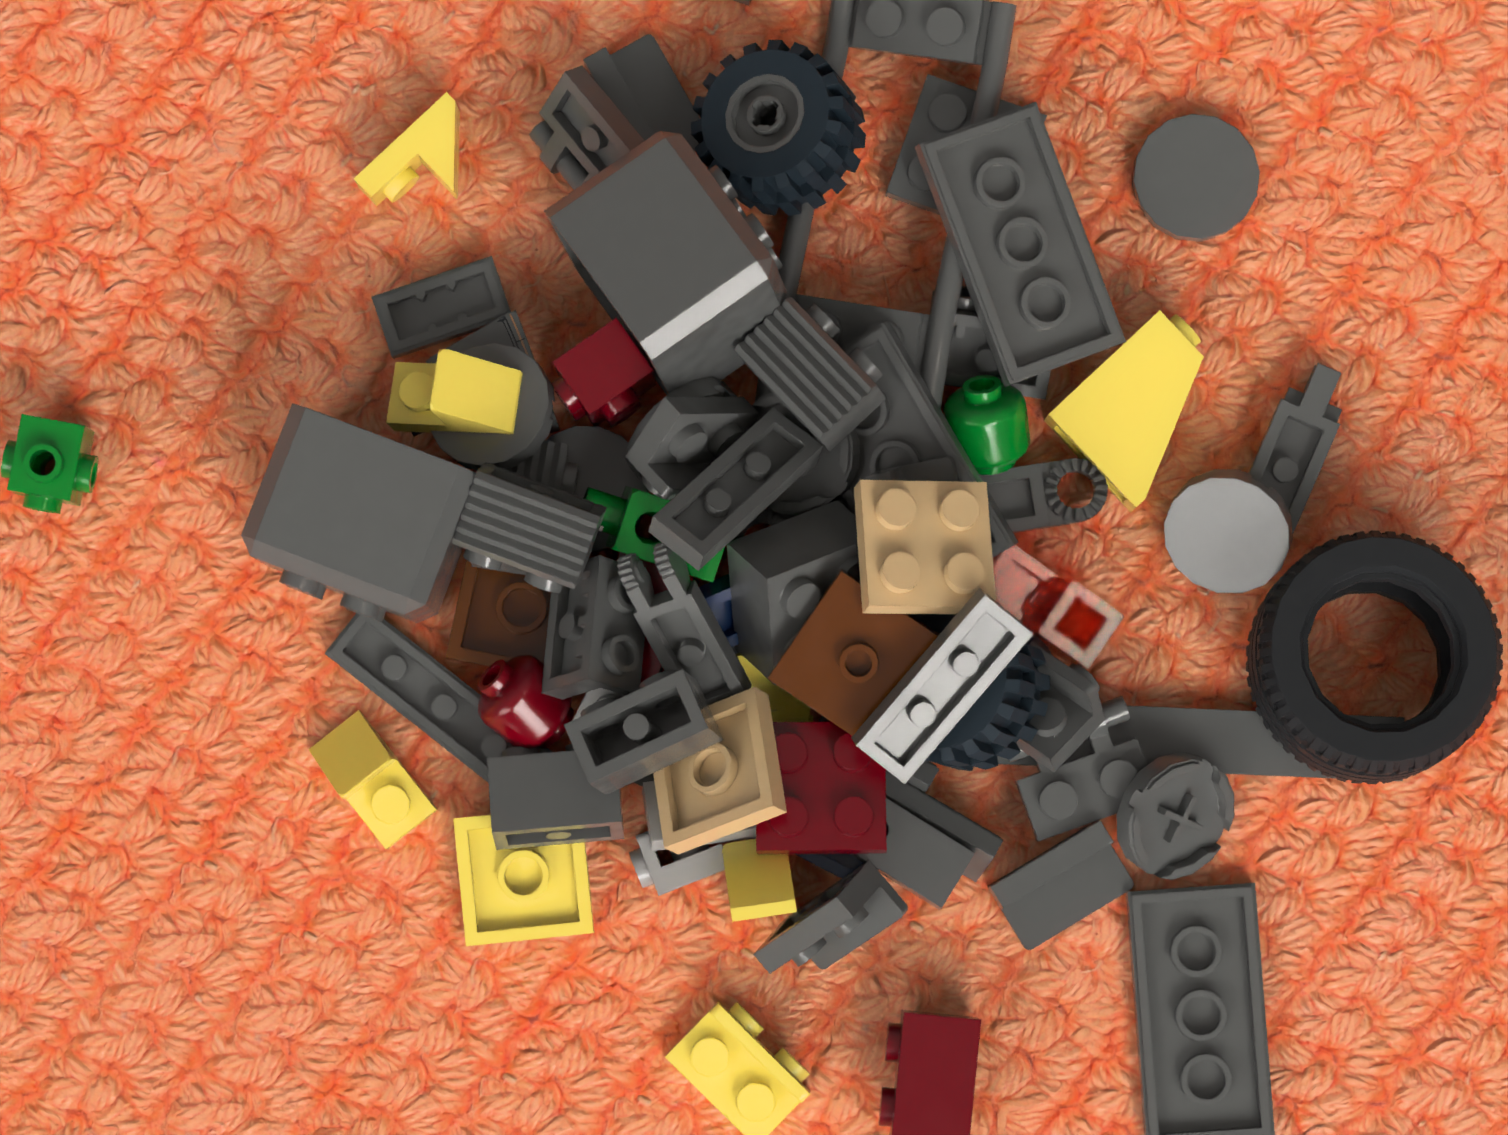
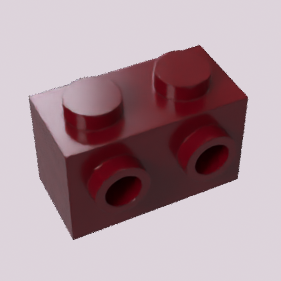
M617 318L553 361L559 376L558 379L551 383L555 393L575 421L586 415L593 426H598L605 420L611 428L622 423L642 407L639 402V396L657 385L653 369Z
M902 1010L900 1024L888 1023L885 1061L896 1062L894 1088L882 1087L879 1126L890 1127L889 1135H970L981 1019L970 1016Z

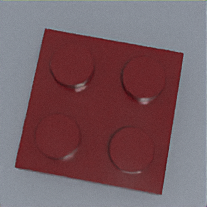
M773 722L787 813L756 824L757 854L887 853L886 769L859 749L851 739L852 735L833 722Z

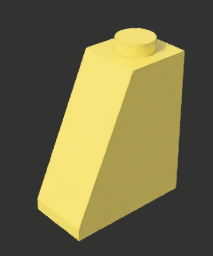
M1160 310L1049 413L1044 420L1080 459L1084 458L1094 464L1101 474L1105 476L1108 489L1130 512L1135 510L1148 495L1204 357L1195 348L1201 343L1195 331L1178 315L1175 314L1172 318L1168 319Z

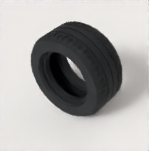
M1371 530L1365 534L1364 531L1353 535L1339 536L1337 540L1331 539L1323 545L1312 549L1294 563L1269 590L1257 610L1258 613L1253 619L1252 629L1247 639L1250 642L1246 647V656L1248 657L1246 671L1249 672L1247 682L1252 690L1250 693L1252 702H1256L1257 707L1255 709L1258 715L1262 716L1265 728L1271 730L1273 733L1272 737L1276 742H1280L1283 745L1282 748L1288 754L1291 752L1295 755V760L1300 763H1306L1307 767L1314 772L1319 770L1321 775L1333 776L1343 782L1351 780V783L1357 784L1362 782L1367 784L1382 782L1384 784L1394 780L1407 779L1412 775L1414 776L1429 769L1459 749L1475 733V730L1481 726L1484 717L1492 708L1490 703L1496 699L1498 692L1496 689L1502 677L1499 674L1503 669V660L1501 659L1503 644H1500L1499 640L1502 638L1500 629L1496 626L1498 623L1496 613H1492L1491 608L1493 606L1489 599H1485V591L1482 586H1478L1475 583L1476 578L1471 573L1467 574L1464 570L1466 567L1460 561L1456 563L1453 560L1454 556L1447 552L1442 553L1440 548L1433 543L1431 545L1426 544V540L1420 538L1412 539L1411 535L1404 533L1396 535L1393 531L1380 533V531ZM1376 593L1404 604L1424 623L1436 648L1438 678L1429 703L1416 717L1400 724H1369L1343 714L1321 693L1309 668L1308 636L1316 614L1324 604L1346 594Z

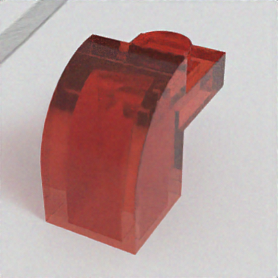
M1016 545L993 557L996 601L1032 631L1033 635L1041 639L1053 655L1070 664L1075 663L1085 669H1089L1125 616L1074 579L1059 577Z

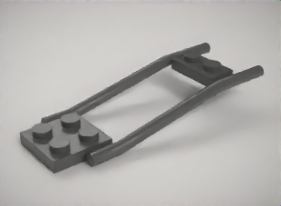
M831 0L822 58L827 61L841 79L843 78L849 47L963 64L982 65L970 125L995 117L998 114L1017 5L990 2L989 0ZM808 202L802 204V214L787 217L779 254V260L783 267L778 271L788 296L792 297L804 310L815 303L839 328L840 332L832 339L840 348L881 323L889 321L941 409L955 317L963 283V275L948 235L946 236L930 315L799 295L797 291L815 211ZM759 378L755 402L761 396L771 393V390Z

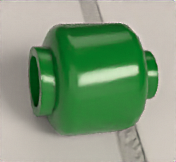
M981 375L965 381L962 388L957 389L947 398L943 409L944 416L978 474L994 475L1011 469L1016 461L1026 453L1030 444V432L1026 402L1020 390L1012 385L1004 387V384L997 377Z

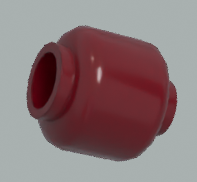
M518 655L507 662L503 659L495 661L483 673L478 683V689L482 692L478 701V715L483 722L513 747L521 746L528 749L537 746L546 748L554 744L566 732L564 724L571 722L574 716V710L571 707L572 697L559 699L541 693L544 664L532 655Z

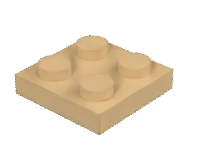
M860 480L854 487L862 613L957 614L979 588L996 601L987 482Z
M756 687L708 705L723 741L653 773L665 849L681 854L787 813L769 696Z

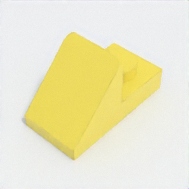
M446 92L354 178L359 189L376 206L386 197L393 203L404 196L418 181L419 175L415 170L422 164L456 199L458 198L460 111L456 101Z
M439 349L436 363L396 362L386 423L394 431L431 433V431L514 434L522 371L449 349Z
M360 710L308 749L342 799H347L385 849L392 847L438 810Z
M756 839L730 842L723 845L722 853L732 922L797 912L788 854H757Z

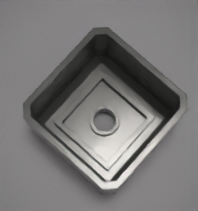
M658 131L547 208L544 212L571 262L609 317L612 320L618 319L653 369L656 382L667 396L673 390L695 379L713 377L722 380L745 363L735 352L737 344L743 342L748 334L753 333L756 326L762 324L767 316L772 315L777 307L782 306L785 299L789 298L778 271L783 265L771 248L774 246L773 241L753 213L746 217L735 199L738 197L735 189L716 164L707 169L682 134Z
M292 403L241 536L250 556L268 567L281 571L282 575L279 582L289 588L321 600L326 589L342 594L340 606L379 622H382L385 613L389 612L419 623L438 614L462 553L463 547L452 544V538L456 532L476 473L452 462Z

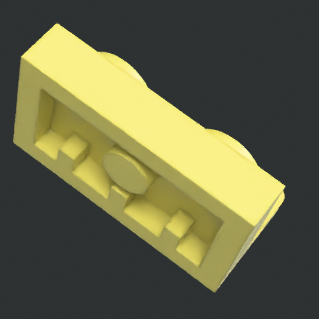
M718 1001L669 1051L665 1058L743 1135H769L800 1102L802 1103L810 1095V1090L802 1083L810 1073L783 1047L773 1055L756 1038L764 1028L738 1002L727 1010Z

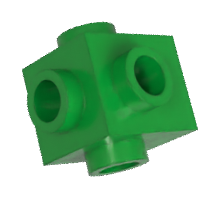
M22 414L17 440H8L2 458L1 476L9 479L7 490L24 496L22 507L32 510L61 514L63 503L80 506L83 492L92 493L97 478L98 456L90 455L95 432L85 425ZM55 458L53 471L45 475L46 464Z

